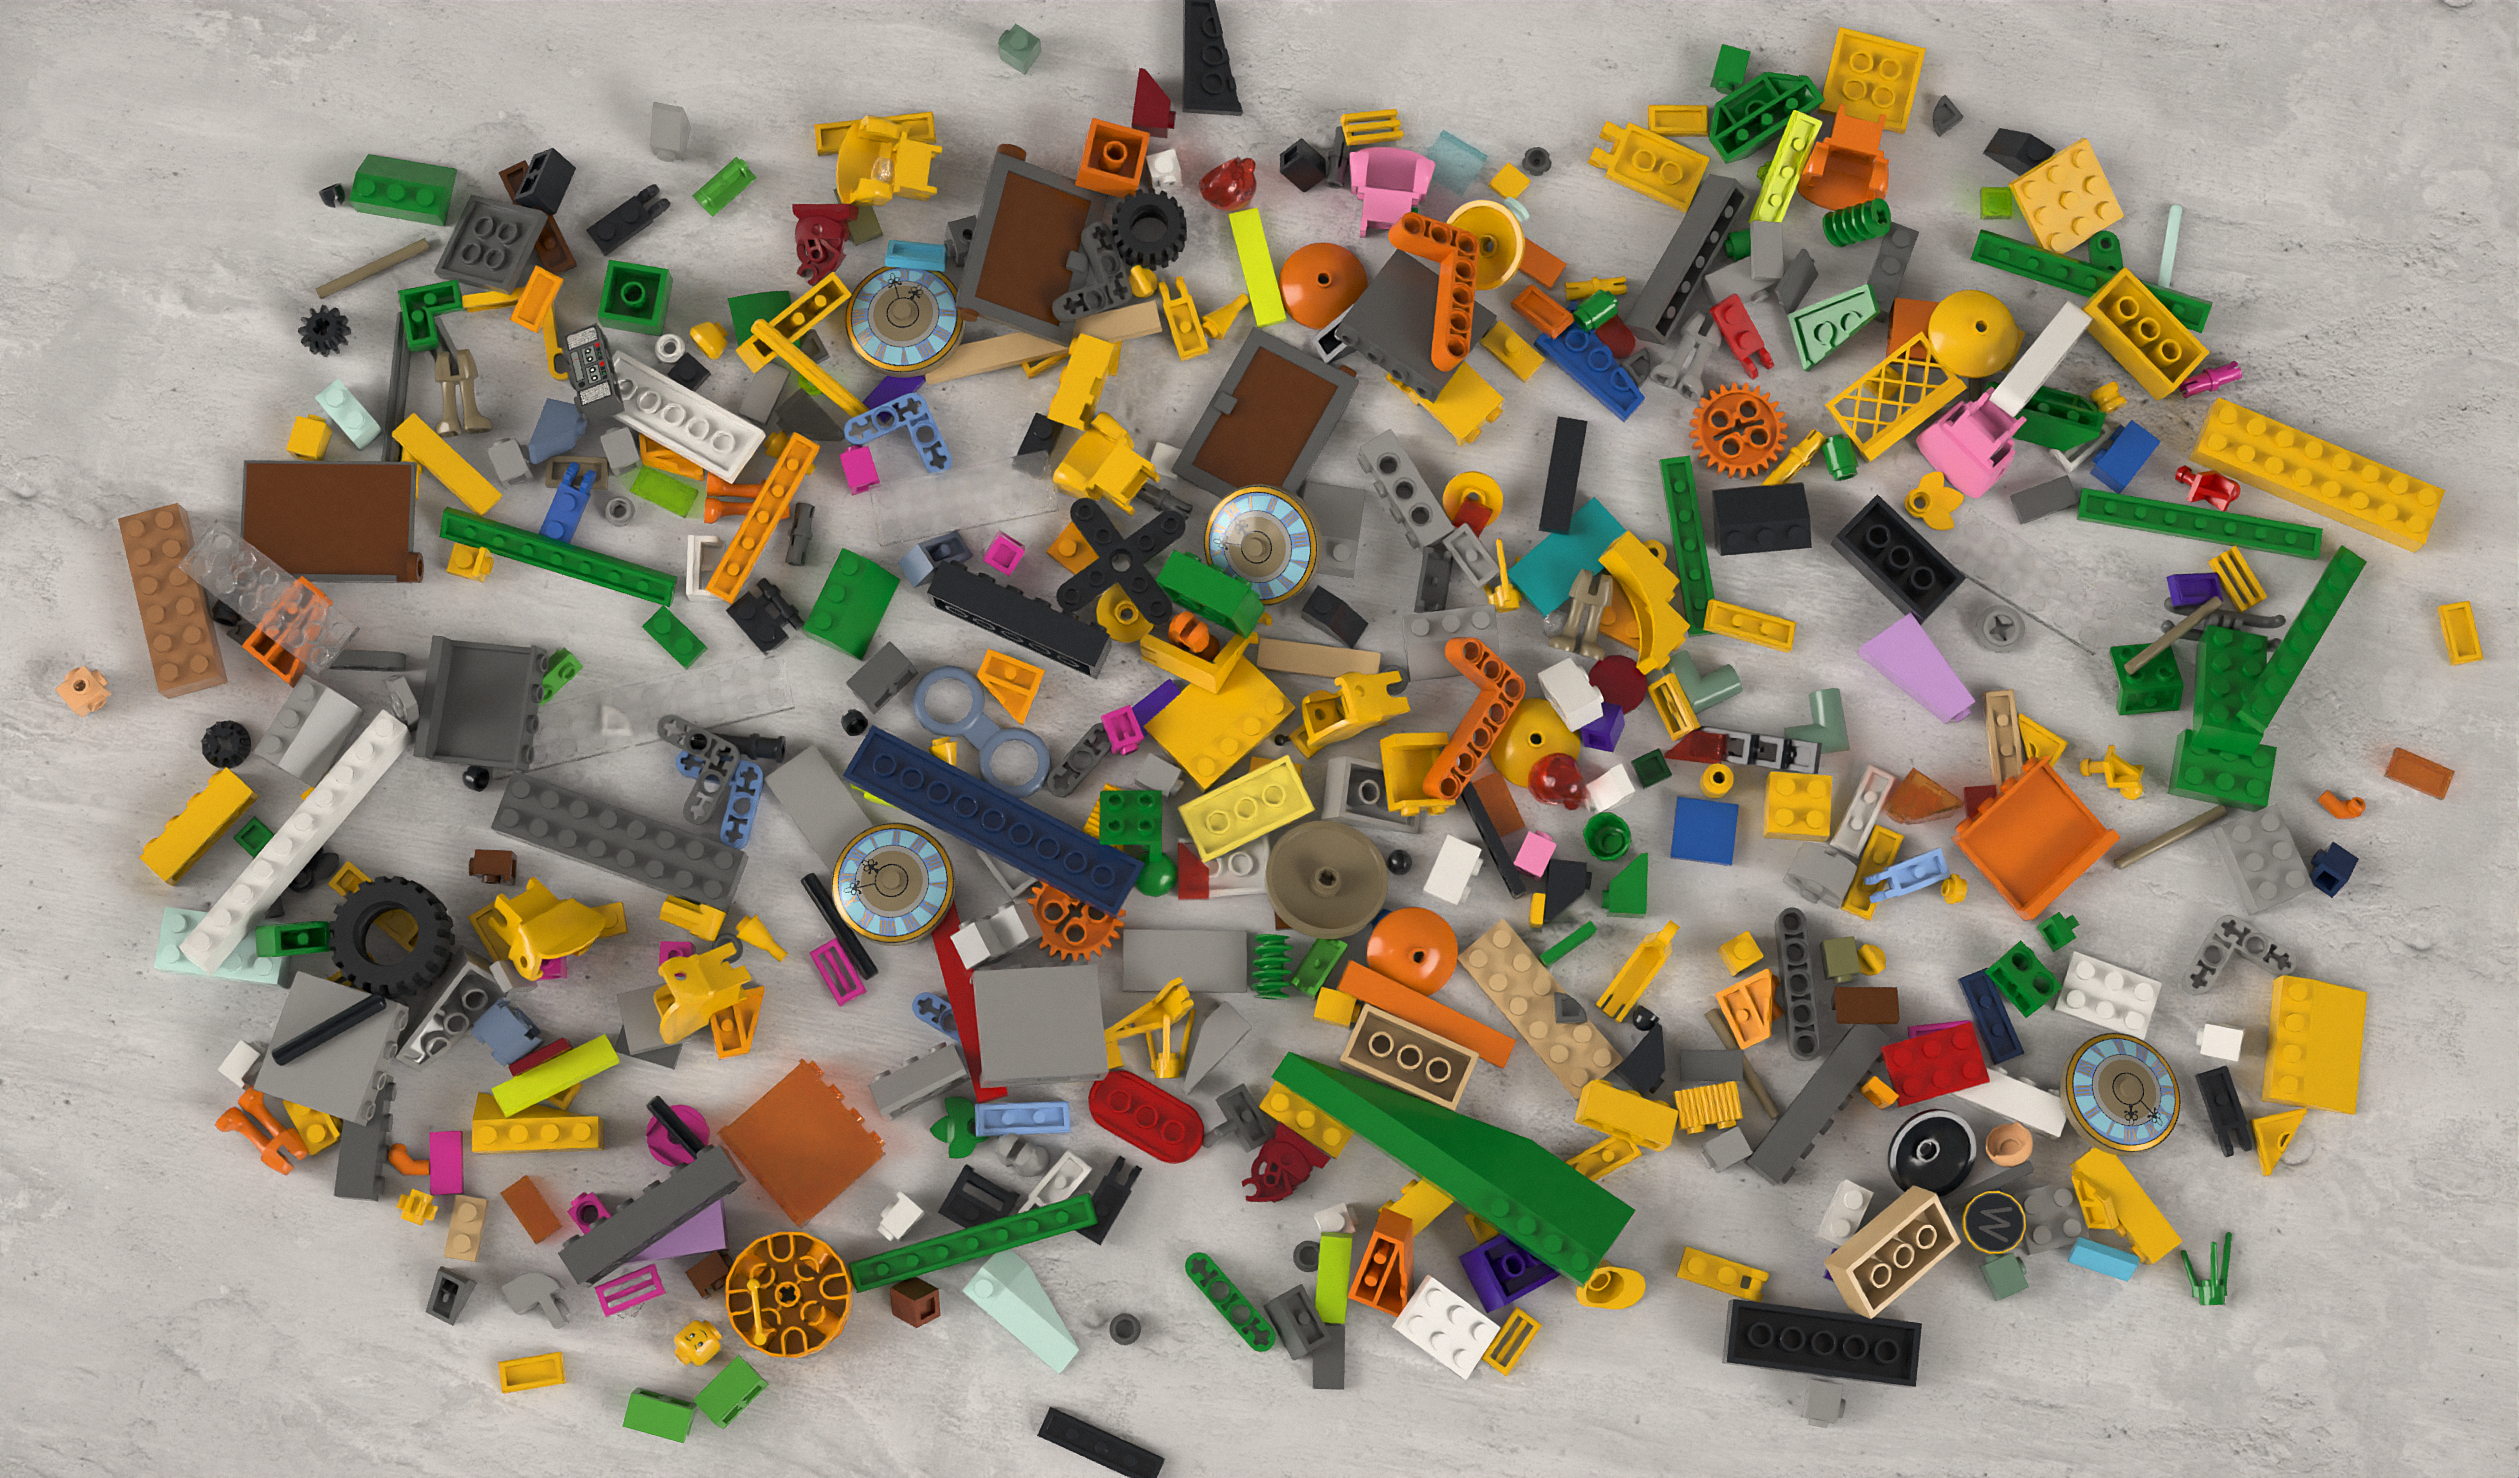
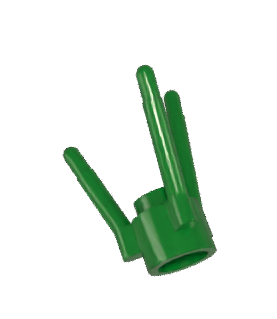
M2227 1232L2225 1236L2220 1279H2218L2216 1242H2211V1279L2201 1280V1286L2198 1285L2186 1250L2181 1251L2184 1266L2192 1286V1297H2199L2200 1305L2225 1304L2232 1240L2230 1232Z

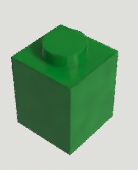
M1722 44L1710 87L1716 88L1718 92L1726 95L1740 88L1751 51Z

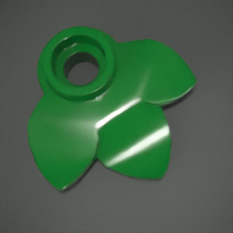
M947 1097L944 1099L948 1116H944L934 1123L930 1128V1132L938 1140L950 1143L949 1158H965L972 1154L977 1143L986 1141L990 1136L976 1137V1134L971 1131V1126L975 1123V1108L969 1100L961 1097Z

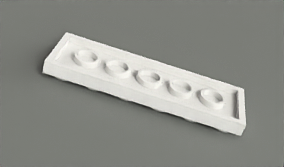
M617 350L612 359L625 411L611 417L732 484L766 437L764 431Z

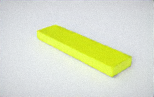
M1793 110L1748 223H1752L1753 220L1782 223L1823 121Z
M1258 208L1228 214L1257 328L1286 322L1287 318Z
M604 1034L491 1088L507 1118L620 1063L607 1036Z

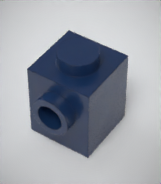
M2332 842L2325 851L2320 848L2310 861L2313 868L2309 877L2313 886L2333 898L2348 882L2359 858L2335 842Z

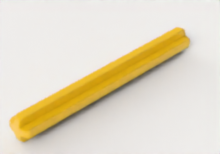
M757 319L751 327L753 334L852 418L869 411V408L766 320Z

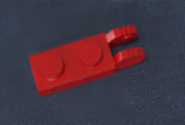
M1733 293L1709 309L1735 359L1740 361L1743 369L1752 380L1759 376L1756 366L1748 357L1756 352L1761 364L1766 369L1774 367L1773 359L1764 348L1765 344L1738 294Z

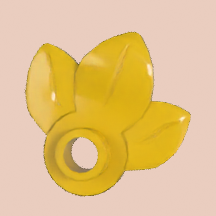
M1931 472L1921 478L1918 488L1911 490L1906 495L1904 501L1905 509L1911 516L1922 518L1931 529L1939 531L1953 529L1954 521L1949 513L1956 510L1965 497L1957 490L1943 486V472ZM1914 500H1922L1924 502V507L1917 508L1914 504Z

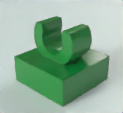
M2058 912L2036 927L2051 950L2055 952L2077 938L2072 929L2080 924L2074 915L2064 919L2062 914Z

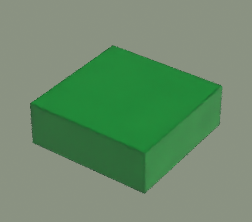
M254 816L233 839L255 858L275 834Z

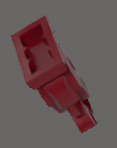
M792 204L793 214L799 219L795 228V242L797 245V256L802 264L798 268L797 274L805 277L806 272L812 270L813 277L807 281L811 286L818 284L831 272H836L845 259L846 254L843 253V246L847 239H849L850 229L848 222L857 220L859 207L851 204Z
M1279 1122L1275 1129L1276 1137L1270 1139L1262 1146L1258 1157H1256L1252 1164V1177L1241 1182L1243 1187L1247 1184H1253L1257 1189L1253 1196H1245L1246 1201H1272L1273 1203L1282 1201L1283 1198L1292 1195L1293 1191L1300 1184L1308 1180L1311 1176L1309 1173L1313 1170V1167L1323 1169L1331 1158L1282 1122ZM1265 1162L1267 1164L1265 1172L1260 1175V1166Z

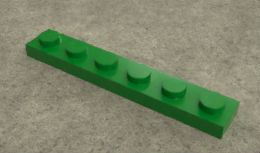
M1690 455L1660 459L1659 466L1685 618L1691 625L1688 629V635L1690 638L1716 634L1703 630L1708 601L1715 599Z

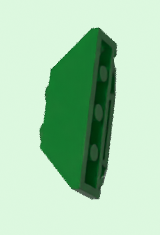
M1764 72L1716 102L1709 141L1725 164L1746 159L1783 136L1793 110L1810 115L1825 99L1808 76Z
M1988 382L1985 392L1991 386L1996 390L2001 383ZM2041 386L2015 416L2017 420L2022 416L2027 420L2012 438L2064 452L2098 438L2106 418V413L2098 410L2094 404L2080 395Z

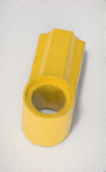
M668 895L662 905L659 919L688 930L690 934L715 943L726 913L704 904L698 906L676 896Z

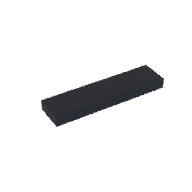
M1558 416L1538 531L1569 535L1588 421Z
M1470 781L1460 796L1512 898L1517 899L1525 894L1526 889Z
M1052 1407L1049 1408L1037 1435L1129 1478H1157L1165 1461V1458Z

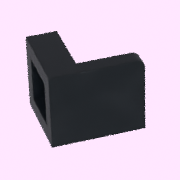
M1301 138L1280 154V173L1302 192H1307L1326 178V160Z

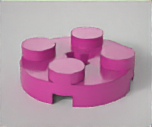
M670 1106L703 1144L708 1146L710 1129L705 1118L690 1106ZM653 1115L646 1129L648 1148L652 1156L662 1164L670 1167H676L683 1162L689 1165L695 1161L679 1142L676 1144L671 1142L673 1136Z

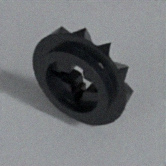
M231 720L216 721V724L206 729V733L201 740L202 754L211 765L221 769L226 767L231 769L239 766L246 760L251 750V738L248 731L241 724ZM217 737L226 740L231 737L230 744L235 751L232 752L225 748L219 751L221 744Z

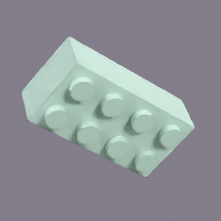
M171 907L164 908L154 963L155 969L163 973L286 989L291 956L258 957L255 937L257 926L285 924V922L259 919L211 976L187 959L179 947L208 912Z

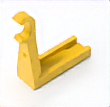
M525 287L514 288L511 295L495 291L463 295V308H467V312L472 313L514 307ZM553 302L542 324L549 373L555 380L563 382L569 380L567 372L558 374L556 371L555 359L557 356L563 355L562 348H559L555 305Z
M1263 612L1257 623L1271 626L1272 618L1268 613ZM1251 632L1248 639L1235 634L1214 658V664L1147 633L1140 641L1142 660L1217 694L1249 643L1259 644L1257 632Z
M1669 920L1662 931L1647 934L1594 1006L1600 1009L1611 995L1612 998L1602 1012L1612 1019L1623 1004L1625 1007L1614 1020L1620 1024L1671 955V939L1680 926Z
M1181 976L1169 981L1153 1000L1112 1027L1104 1030L1105 1043L1109 1044L1115 1040L1163 1029L1165 1014L1170 1016V1026L1178 1023L1194 1005L1192 999L1187 1001L1190 994L1186 986L1180 987L1183 983Z

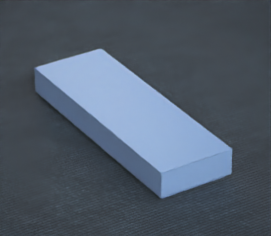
M1069 1101L976 1104V1137L1004 1136L1009 1133L1017 1135L1070 1133Z

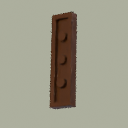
M526 160L498 172L514 205L522 206L513 200L529 167ZM544 212L548 219L534 247L545 269L558 276L578 265L553 215L550 216Z

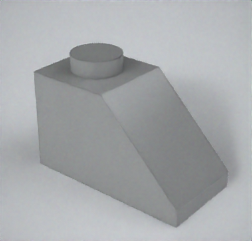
M654 102L652 107L650 147L654 155L662 161L674 162L675 159L683 161L691 130L684 108Z

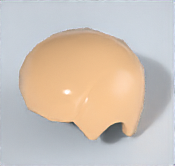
M2019 1122L2002 1124L1993 1128L1986 1137V1153L1994 1163L2001 1167L2013 1168L2025 1163L2032 1154L2033 1141L2029 1129L2024 1128Z

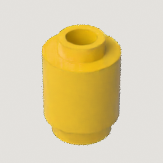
M1716 763L1710 765L1700 778L1701 791L1709 798L1717 799L1723 797L1733 785V773L1724 764ZM1713 776L1719 777L1723 783L1718 784L1714 782Z

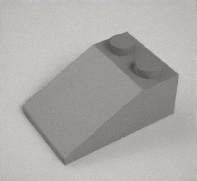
M1306 482L1303 501L1314 514L1322 538V556L1317 574L1354 579L1366 490Z
M1349 756L1328 759L1321 820L1340 822L1349 826L1418 834L1421 811L1419 815L1402 817L1401 812H1389L1383 764Z

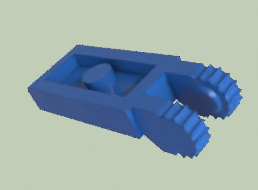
M574 461L571 462L563 477V482H560L539 531L540 535L571 543L591 496L589 493L597 475L595 471L588 470L583 477L580 489L572 485L579 472L580 464Z

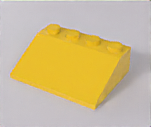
M1242 654L1217 694L1191 683L1143 727L1201 792L1205 794L1295 713L1296 707L1274 683Z
M2287 975L2274 979L2262 1102L2355 1115L2367 992L2314 979Z

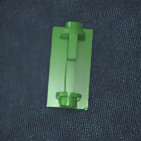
M736 156L692 196L714 217L757 177L748 169L747 163L742 158L739 160Z
M565 647L561 651L557 649L548 659L549 671L543 675L542 686L544 688V696L542 702L539 703L538 709L551 700L554 694L568 681L572 680L583 668L581 663Z

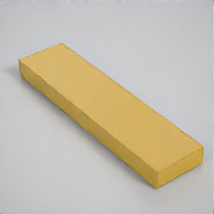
M933 111L882 117L896 125H901V131L907 133V140L926 144L936 143ZM862 119L814 124L818 156L839 154L840 145L845 133L853 123L860 122Z
M414 412L392 432L391 436L476 515L483 517L502 499L503 495Z

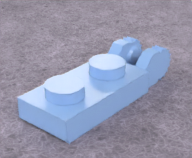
M1935 848L1885 867L1883 871L1868 875L1863 880L1865 885H1872L1887 878L1890 889L1878 891L1869 896L1871 903H1875L1890 897H1899L1949 878L1950 874L1941 848Z

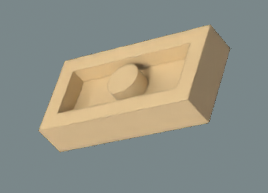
M456 1195L444 1257L471 1262L478 1261L489 1200Z

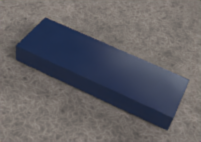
M1984 968L1959 978L1957 981L1995 1066L2024 1054V1050L1994 982L1984 972L1988 968Z

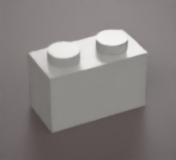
M1751 256L1704 276L1701 283L1712 307L1733 293L1738 294L1743 304L1750 301L1753 304L1759 303L1769 297V293L1774 285V282L1752 280Z

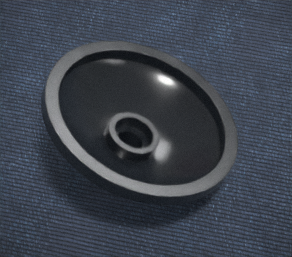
M1929 1109L1910 1117L1897 1130L1889 1146L1888 1168L1893 1181L1904 1192L1914 1185L1936 1193L1938 1198L1954 1191L1967 1178L1975 1162L1977 1146L1973 1130L1962 1117L1945 1109ZM1926 1143V1146L1920 1150L1921 1146Z

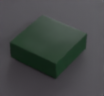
M1659 748L1631 761L1644 790L1672 777V773Z

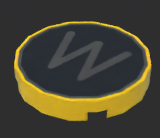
M1987 1191L1975 1196L1965 1206L1962 1215V1230L1965 1237H1967L1975 1249L1987 1254H2002L2013 1249L2022 1240L2026 1229L2025 1214L2021 1205L2012 1196L2000 1191Z

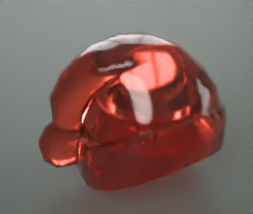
M1237 156L1204 175L1199 181V189L1204 200L1208 201L1214 208L1223 211H1236L1248 205L1254 197L1257 188V181L1254 176L1255 161L1252 158L1241 159Z
M1561 752L1550 753L1541 757L1532 765L1528 775L1529 792L1539 803L1544 805H1559L1563 803L1564 807L1571 811L1576 810L1586 798L1587 787L1581 775L1579 765L1572 756Z

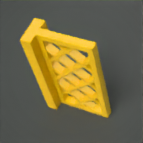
M1921 331L1824 406L1846 435L1851 438L1864 461L1869 463L1967 389V386L1960 378L1958 379L1953 372L1949 371L1939 362L1931 349L1929 340ZM1918 341L1927 350L1925 362L1909 360L1910 347ZM1905 352L1904 359H1897L1898 356ZM1932 357L1937 364L1930 363V358ZM1890 362L1903 364L1901 381L1885 379L1886 365ZM1908 364L1925 366L1923 383L1906 381ZM1929 367L1940 368L1948 380L1940 386L1927 384ZM1881 370L1880 378L1872 377ZM1865 381L1879 382L1877 399L1860 397L1862 384ZM1884 383L1901 385L1898 402L1882 400ZM1905 385L1922 388L1919 402L1916 404L1903 403ZM1857 388L1856 396L1848 395ZM1926 388H1928V389H1934V390H1933L1932 392H1930L1927 396H1925V395H1926ZM1842 399L1855 400L1853 417L1841 416L1834 405ZM1860 401L1877 403L1874 420L1858 418ZM1881 404L1898 406L1897 416L1894 421H1879ZM1902 407H1909V409L1901 415ZM1846 421H1853L1852 429ZM1857 422L1874 424L1872 437L1864 444L1855 434ZM1878 425L1886 426L1877 433Z

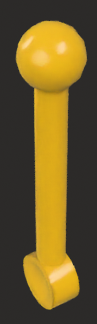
M752 1278L748 1281L747 1287L751 1290L756 1326L754 1342L757 1345H763L767 1341V1336L762 1331L757 1291L760 1283L757 1279Z

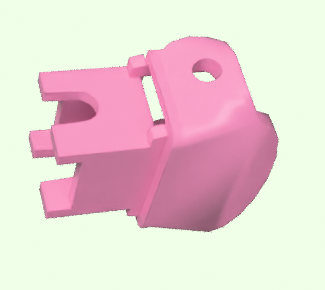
M1373 147L1349 153L1351 194L1357 195L1358 200L1363 201L1360 238L1366 237L1367 228L1389 230L1405 213L1411 212V206L1417 207L1419 202H1425L1436 163L1418 153L1392 147Z
M1992 386L1978 401L1974 403L1969 401L1965 404L1961 400L1947 409L1916 437V443L1921 453L1936 471L1943 472L1944 478L1950 484L1974 499L1980 498L2007 471L2013 461V455L2016 453L2012 449L2015 442L2011 437L2027 420L2024 416L2017 420L1989 400L1995 391Z

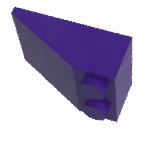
M1502 1234L1458 1257L1486 1313L1506 1306L1561 1275Z

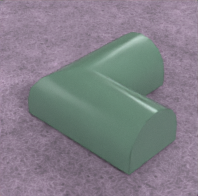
M1687 650L1671 656L1670 661L1661 669L1665 676L1675 673L1695 715L1741 693L1743 690L1741 681L1730 664L1701 677Z
M1830 688L1810 693L1809 701L1813 724L1784 728L1785 737L1822 743L1821 754L1850 750L1840 689Z

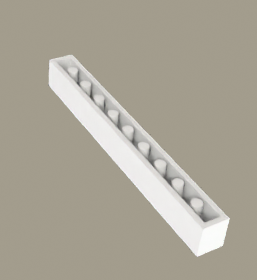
M382 710L179 946L187 959L212 976L413 740L405 724L385 710Z

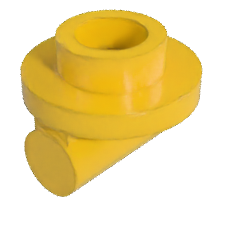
M1141 265L1133 267L1128 278L1132 294L1138 298L1152 296L1158 286L1156 275L1151 270L1142 268Z
M1866 943L1857 950L1860 972L1862 974L1873 976L1886 968L1885 954L1878 946Z

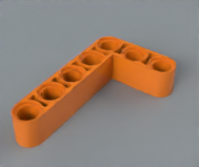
M1408 212L1389 229L1388 238L1390 243L1397 249L1440 263L1431 359L1437 369L1448 372L1455 368L1469 354L1479 241L1473 233L1415 212Z
M1454 637L1445 646L1447 660L1473 682L1481 692L1450 738L1449 744L1444 747L1424 778L1422 788L1424 794L1429 799L1453 801L1458 798L1525 694L1526 685L1522 677L1484 643L1474 637ZM1464 646H1465V649H1466L1465 656H1464V654H1463V648H1464ZM1485 665H1486V668H1487V669H1486V674L1484 673V666H1485ZM1474 732H1475V735H1476L1475 741H1473V734H1474ZM1458 756H1459V759H1460L1459 766H1457ZM1442 781H1443V784H1444L1443 791H1441V783H1442Z

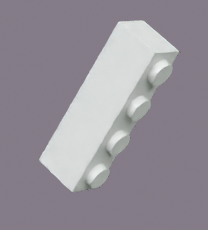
M1994 1065L1986 1068L1990 1079L1989 1083L1944 1095L2010 1123L2019 1122L2024 1128L2052 1140L2060 1137L2067 1119L2059 1091L2048 1089L2045 1092L2035 1088L2037 1083L2023 1077H2019L2018 1080L2006 1076V1070Z

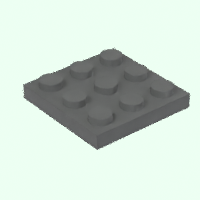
M471 194L434 273L442 279H457L462 284L511 295L548 216L540 210Z

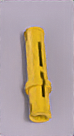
M1812 429L1801 443L1788 451L1789 455L1777 466L1761 485L1788 483L1802 467L1806 468L1810 464V459L1826 444V438L1819 431Z

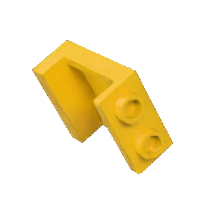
M1465 361L1443 388L1434 404L1428 399L1420 397L1413 389L1410 390L1409 399L1416 406L1421 404L1457 439L1456 444L1459 447L1465 442L1473 443L1482 433L1480 428L1487 421L1492 424L1503 413L1501 407L1504 398Z
M1447 732L1395 733L1379 740L1389 812H1401L1402 817L1419 815L1420 811H1427L1429 816L1445 814L1446 808L1456 805L1455 800L1429 799L1424 794L1422 788L1424 778L1440 755L1439 748L1449 744ZM1443 781L1441 783V791H1443L1444 788Z

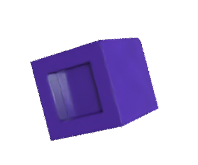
M1602 702L1603 716L1581 727L1584 747L1613 753L1625 726L1621 705Z

